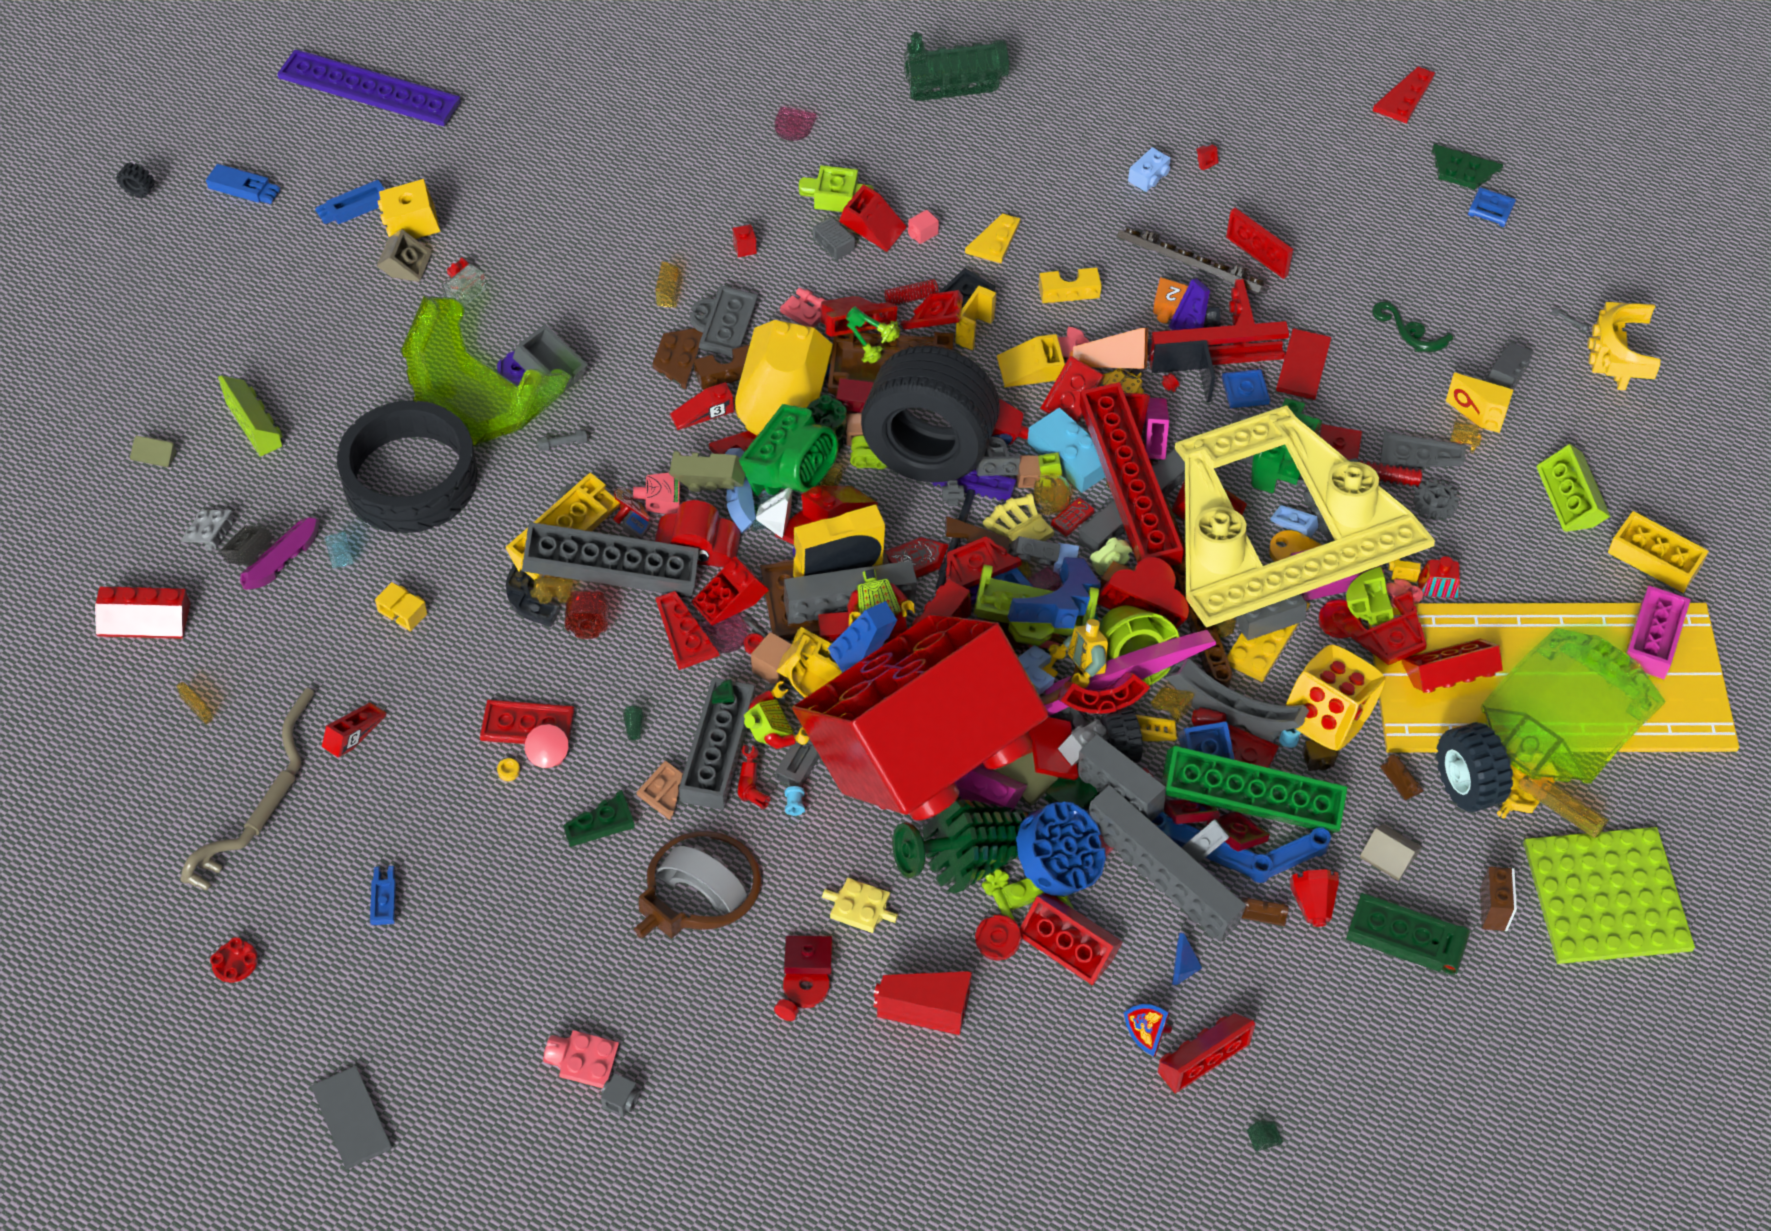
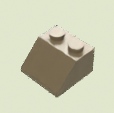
M401 229L388 238L377 267L392 278L419 282L432 252Z

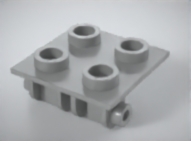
M201 510L180 541L205 543L204 547L208 551L216 549L220 540L223 539V535L227 533L233 524V517L230 515L232 511Z

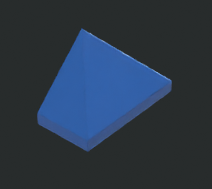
M1179 933L1172 985L1180 984L1202 969L1184 933Z

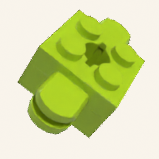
M820 165L817 179L802 177L799 180V194L801 196L814 197V209L843 212L844 207L863 184H858V170ZM866 185L867 187L874 190L872 185Z

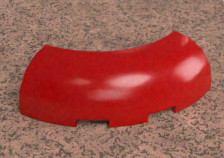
M1125 672L1114 684L1098 690H1087L1073 682L1066 681L1058 694V700L1082 712L1111 713L1132 705L1148 691L1150 686L1135 674Z

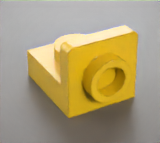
M1400 558L1389 562L1388 570L1392 571L1391 579H1403L1408 582L1417 583L1421 563L1399 561Z

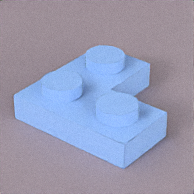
M1034 645L1018 657L1039 695L1054 684V677L1042 670V668L1050 663L1051 655Z

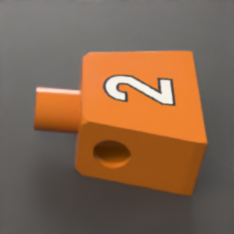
M1160 277L1153 313L1158 315L1157 320L1159 322L1167 323L1169 319L1173 318L1188 288L1187 285Z

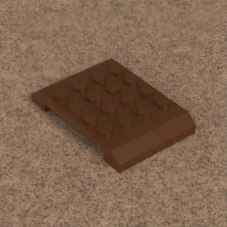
M934 332V337L899 335L895 341H886L884 343H881V334L860 333L871 347L881 346L883 348L880 351L881 358L872 364L861 360L864 357L865 351L862 348V343L854 333L834 336L828 393L835 397L837 396L840 378L874 382L885 361L903 349L914 346H938L953 350L954 333Z

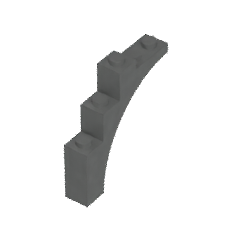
M1190 658L1172 665L1165 677L1194 709L1202 707L1225 713L1227 724L1232 726L1244 724L1253 735L1266 741L1277 738L1280 731L1302 726L1309 712L1304 705H1273L1234 692L1207 675Z

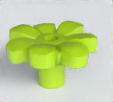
M998 869L985 877L987 881L982 883V888L987 895L991 896L994 890H1001L1002 887L1008 886L1009 882L1006 880L1009 879V875L1005 871L1002 872Z

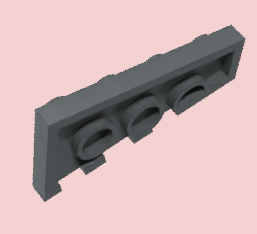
M1384 432L1380 463L1383 466L1389 464V467L1395 465L1396 468H1399V466H1402V468L1463 466L1466 445Z

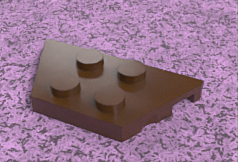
M695 328L663 333L652 363L653 369L663 373L671 381L673 379L676 380L683 389H687L694 370V359L698 358L701 350L699 343L703 333Z

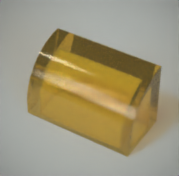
M664 261L661 262L655 289L657 306L676 308L682 274L676 266Z

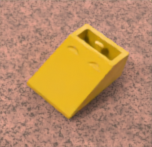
M1057 334L1037 336L997 355L1004 387L1056 381L1065 365Z

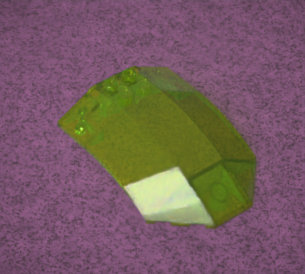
M1556 628L1509 672L1484 701L1481 710L1486 715V725L1492 728L1496 735H1499L1502 745H1505L1511 765L1528 777L1538 780L1541 777H1551L1553 781L1570 782L1571 779L1581 780L1583 783L1592 784L1593 780L1622 746L1666 701L1643 671L1641 665L1610 642L1597 635H1588Z

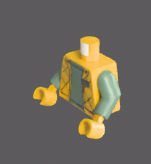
M1089 619L1085 626L1074 628L1073 634L1063 641V645L1052 644L1049 648V652L1054 653L1052 657L1056 659H1063L1068 649V655L1084 674L1076 673L1072 677V682L1081 688H1086L1089 685L1090 676L1103 674L1106 670L1108 641L1100 632V622L1096 619Z

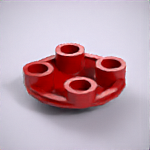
M237 937L232 938L228 943L221 946L210 957L212 971L215 976L221 981L229 983L239 982L250 976L258 962V955L254 946Z

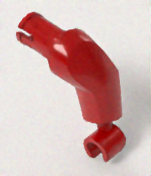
M744 745L742 753L747 757V762H742L738 781V797L743 802L750 801L761 809H765L769 805L768 802L771 798L756 789L757 763H754L753 759L758 756V749L753 745L752 752L748 754L749 747Z

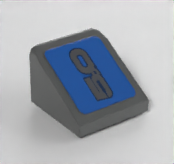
M631 510L622 523L623 532L642 539L652 523Z

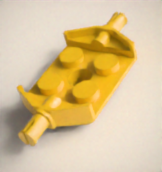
M1546 745L1542 753L1519 751L1516 759L1510 765L1513 771L1512 791L1497 812L1499 817L1502 814L1501 818H1506L1507 814L1513 810L1532 813L1559 775L1549 760V757L1555 751L1553 747L1550 748V745ZM1525 782L1530 786V788L1524 789L1519 785V783Z

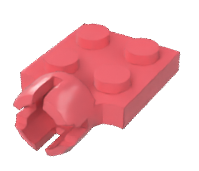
M574 1030L568 1038L551 1035L548 1038L543 1061L547 1064L558 1066L560 1068L559 1077L603 1088L605 1082L609 1079L619 1042Z

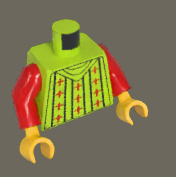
M875 569L862 572L865 583L859 584L856 587V590L851 593L847 604L849 626L866 609L885 601L894 616L899 615L901 612L900 608L904 617L907 616V610H912L915 613L914 603L909 601L895 584L889 583L888 579L877 580Z
M783 681L778 682L771 692L768 690L755 697L748 707L749 711L744 714V724L747 728H750L754 738L758 742L768 744L775 749L795 745V742L807 744L810 740L808 736H805L806 732L803 727L800 728L797 735L794 734L778 701L774 699V697L782 698L787 693L788 689L785 691L779 689L784 683Z

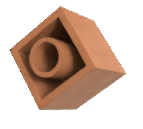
M770 632L751 654L752 673L771 684L775 683L776 685L780 681L784 682L787 677L776 672L783 654L792 644Z

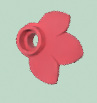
M1068 327L1067 337H1057L1062 356L1065 358L1070 357V351L1073 350L1074 346L1089 342L1084 337L1083 332L1074 327Z
M1394 579V583L1386 584L1387 594L1392 596L1390 600L1392 607L1396 608L1393 604L1394 597L1411 591L1413 594L1414 604H1418L1423 598V591L1416 586H1412L1406 580Z

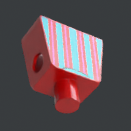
M1444 556L1440 560H1428L1418 576V588L1423 591V596L1459 599V562L1453 561L1448 556Z

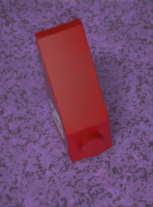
M726 382L706 388L671 412L670 417L676 429L680 430L733 413V395Z
M368 703L326 725L322 748L338 758L352 751L386 717V712L372 703Z

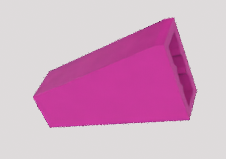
M1150 397L1144 422V446L1150 459L1166 458L1169 415L1165 398Z

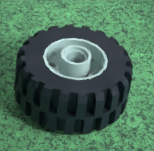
M1478 722L1445 731L1437 744L1436 749L1438 752L1436 753V759L1438 760L1437 768L1441 774L1440 779L1445 785L1447 794H1450V799L1457 803L1459 808L1468 812H1477L1504 803L1512 791L1513 771L1510 767V757L1507 756L1506 747L1502 745L1499 735H1496L1495 731L1488 727V725Z

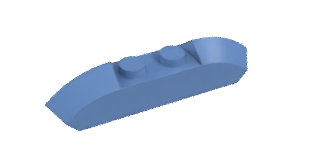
M730 448L725 454L737 455L741 458L744 451L741 448ZM746 475L742 487L726 489L729 514L742 534L748 530L756 519L752 489Z

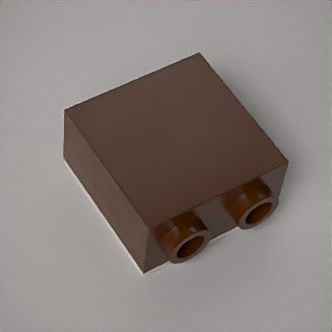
M1488 867L1480 887L1482 929L1508 930L1517 910L1514 868Z

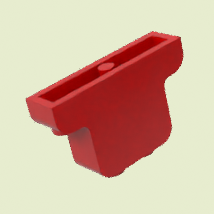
M858 296L821 302V323L826 325L825 333L831 337L854 333L846 326L849 321L845 318L848 312L855 306L864 314L880 323L888 325L891 321H897V306L892 303L876 304ZM867 321L861 327L855 326L859 332L877 329Z

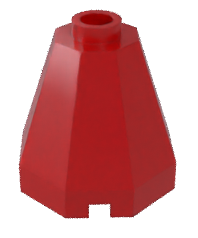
M1328 869L1307 870L1303 872V877L1298 878V873L1292 875L1289 880L1290 889L1306 922L1313 924V927L1326 926V922H1330L1332 919L1339 885L1338 872L1334 871L1331 875V870Z

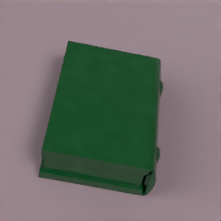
M1078 775L1075 781L1059 778L1045 791L1046 797L1044 800L1049 804L1071 802L1087 811L1091 801L1099 793L1090 783H1085Z

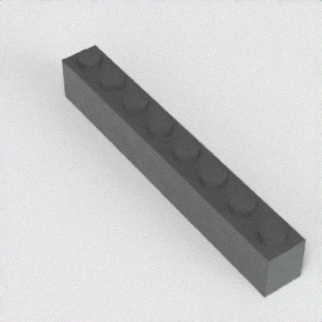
M1175 449L1170 453L1167 452L1165 459H1161L1157 464L1152 465L1163 497L1170 494L1185 480V462ZM1114 498L1108 503L1107 507L1102 511L1096 512L1093 519L1088 523H1083L1079 529L1078 542L1093 553L1104 547L1109 539L1119 538L1126 532Z

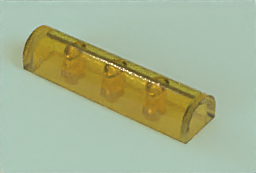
M1531 770L1518 786L1595 839L1609 821L1534 770Z

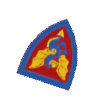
M1153 1004L1133 1006L1123 1012L1129 1033L1142 1050L1155 1057L1163 1033L1169 1034L1172 1031V1026L1166 1024L1170 1012Z

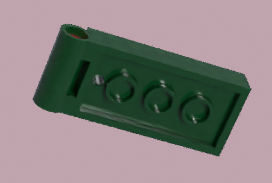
M1361 893L1346 940L1438 972L1442 970L1447 974L1454 975L1459 971L1470 931L1463 926L1454 925Z

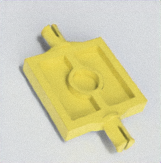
M847 878L843 888L838 893L827 889L823 892L822 898L835 902L830 914L831 919L874 933L877 924L882 919L894 923L898 919V914L886 910L890 892Z

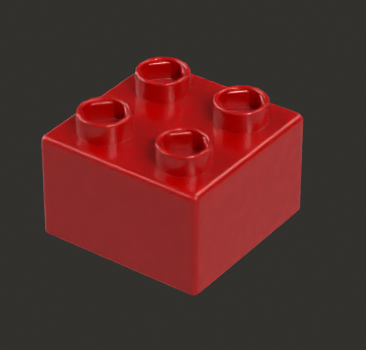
M936 614L928 615L792 707L842 794L876 805L880 809H888L903 815L909 814L913 820L928 819L951 806L957 800L960 793L955 782L982 763L987 769H997L1023 756L1033 743L1028 731L1048 717L1047 708L999 623Z

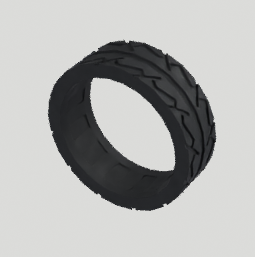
M413 400L385 404L383 407H377L363 414L342 436L338 446L340 449L337 451V467L347 503L356 516L375 528L395 533H416L429 530L434 526L438 527L450 521L462 511V508H465L473 497L478 474L473 443L469 431L461 419L444 407L434 403L415 402ZM402 438H430L444 443L459 455L456 467L447 479L438 486L413 496H386L373 492L357 480V474L362 463L372 452L391 441Z

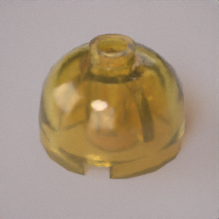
M1059 474L1039 475L1040 479L1035 481L1034 484L1036 504L1040 503L1043 508L1039 509V511L1044 515L1061 513L1069 506L1073 491L1070 484Z

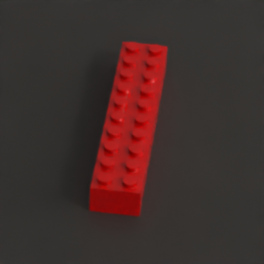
M1120 382L1080 391L1079 406L1137 563L1147 557H1156L1164 560L1170 566L1181 564L1183 558L1182 544Z

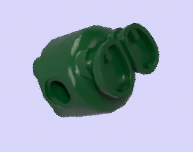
M822 395L820 398L812 401L807 409L811 410L816 424L828 426L835 432L839 451L843 447V440L841 438L844 436L847 427L846 408L840 401L831 398L829 395Z

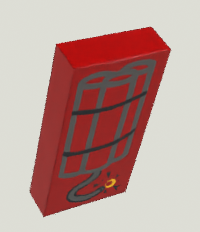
M1078 498L1051 521V526L1067 537L1093 515L1095 509L1081 498Z

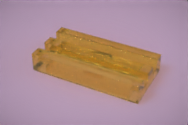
M185 682L178 684L176 687L181 699L206 725L211 722L213 718L210 710Z

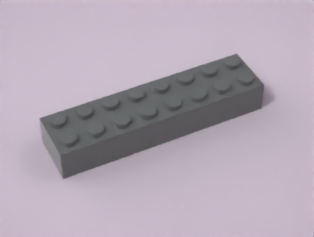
M529 522L521 571L666 594L676 591L679 596L691 597L695 586L699 548Z
M1109 785L1091 801L1088 814L1098 825L1104 842L1109 847L1116 849L1126 862L1134 865L1140 875L1152 881L1158 891L1170 897L1175 906L1182 908L1188 913L1193 922L1199 923L1205 928L1210 937L1216 938L1221 943L1239 925L1246 904Z

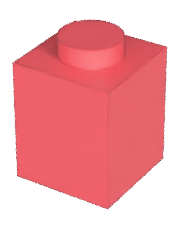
M925 210L909 219L908 234L912 239L922 244L938 234L939 221L928 210Z

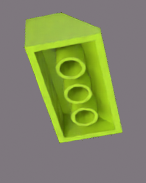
M219 376L218 380L225 402L258 455L261 457L281 448L280 438H283L278 426H273L274 421L271 415L264 412L265 407L262 401H257V395L253 387H248L246 382L241 379Z
M1569 444L1536 466L1563 531L1593 528L1611 517L1583 452Z

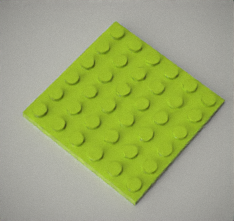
M1657 827L1529 838L1524 840L1523 845L1557 964L1692 952L1694 950V942Z

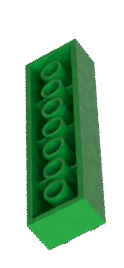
M1173 746L1167 750L1161 784L1166 787L1165 795L1308 829L1324 828L1330 834L1336 833L1341 829L1348 788L1330 782L1178 746Z

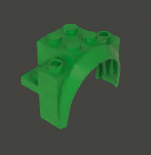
M1285 398L1282 407L1287 405L1301 422L1318 435L1322 420L1304 415V403ZM1285 444L1253 456L1252 487L1274 494L1278 479L1297 485L1301 474Z

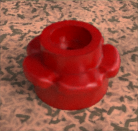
M1171 373L1163 376V381L1161 382L1163 387L1167 391L1175 392V389L1179 387V382Z

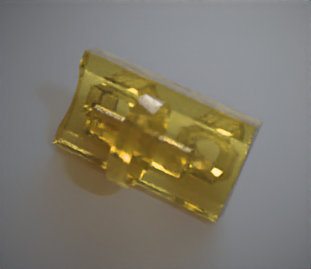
M549 575L539 577L534 581V588L530 591L531 597H537L540 604L551 602L552 597H557L560 603H568L571 597L573 580Z

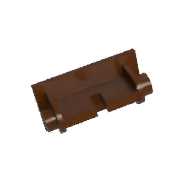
M1395 754L1390 755L1387 758L1389 762L1380 766L1381 770L1405 801L1424 792L1418 781L1415 780L1402 763L1399 756H1395Z
M1242 897V902L1246 904L1242 919L1285 926L1289 909L1288 905Z

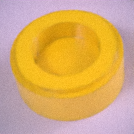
M512 758L501 760L497 766L499 777L504 781L515 780L520 774L519 763Z

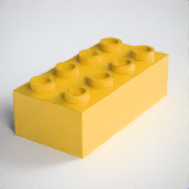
M1632 511L1613 538L1608 551L1609 554L1682 593L1686 591L1703 566L1709 552L1705 548Z

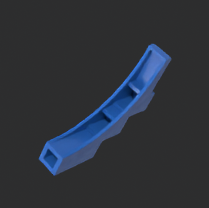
M1064 557L1059 573L1063 586L1043 596L1012 598L1007 617L1010 622L1051 623L1053 628L1074 629L1077 615L1085 616L1090 599L1088 594L1089 588L1094 587L1100 590L1101 584L1084 558Z

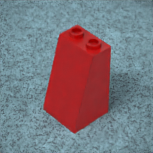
M972 972L883 975L881 984L876 983L874 991V1008H877V1017L960 1035L970 996Z

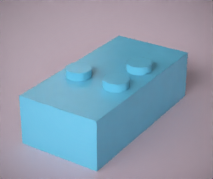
M1061 408L1056 409L1029 427L1028 444L1040 455L1059 452L1062 475L1081 493L1106 477L1091 436Z

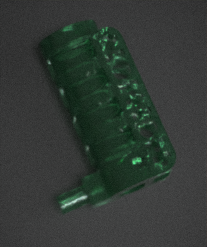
M915 31L911 35V43L906 44V51L904 52V73L909 82L911 99L914 101H924L994 92L999 87L1000 77H1007L1009 75V56L1005 40H991L990 44L975 42L972 46L965 47L963 44H958L954 48L948 49L945 46L937 47L936 50L928 51L924 47L922 34H918ZM976 83L974 87H968L969 84ZM934 88H940L939 91H932V89Z

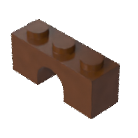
M750 345L732 349V361L727 364L718 363L713 355L694 359V371L701 389L704 390L725 382L732 383L740 380Z

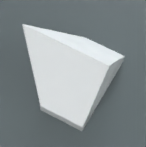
M787 488L761 504L756 514L757 521L781 538L784 535L791 515L792 489Z

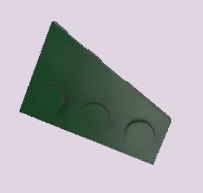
M622 790L615 793L616 797L611 800L600 802L598 804L599 807L591 812L585 811L563 825L569 847L635 828L634 820Z

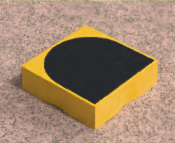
M877 505L847 512L834 518L794 527V547L796 549L793 570L794 578L883 565L885 523Z

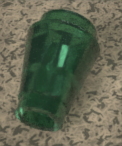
M639 706L626 707L622 715L627 738L629 740H639L645 714Z

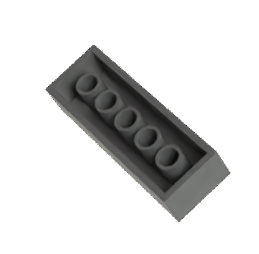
M912 561L784 579V605L788 624H800L805 621L818 620V614L848 612L847 604L851 593L856 590L859 584L865 583L862 572L875 569L877 580L888 579L889 583L895 584L904 593L906 598L915 605L917 580Z
M712 678L680 783L679 793L680 802L724 810L747 732V727L744 724V714L749 711L748 707L755 698V685L732 681L734 702L712 704L713 691L725 681Z

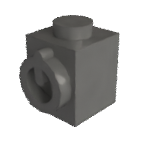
M614 1073L612 1079L607 1080L603 1086V1094L601 1096L602 1108L624 1117L627 1111L632 1112L641 1091L637 1090L636 1083L632 1078L626 1075L619 1076Z

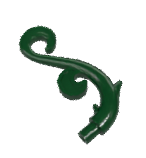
M1379 302L1373 306L1372 315L1378 321L1391 320L1392 315L1383 314L1382 310H1389L1393 313L1399 334L1408 345L1415 348L1414 352H1437L1446 348L1448 343L1453 340V336L1450 333L1444 337H1439L1437 340L1421 341L1416 339L1423 337L1425 333V327L1421 323L1410 322L1404 325L1400 313L1390 302Z

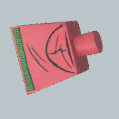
M669 473L647 475L646 487H633V499H646L645 510L661 514L677 513L679 507V481Z

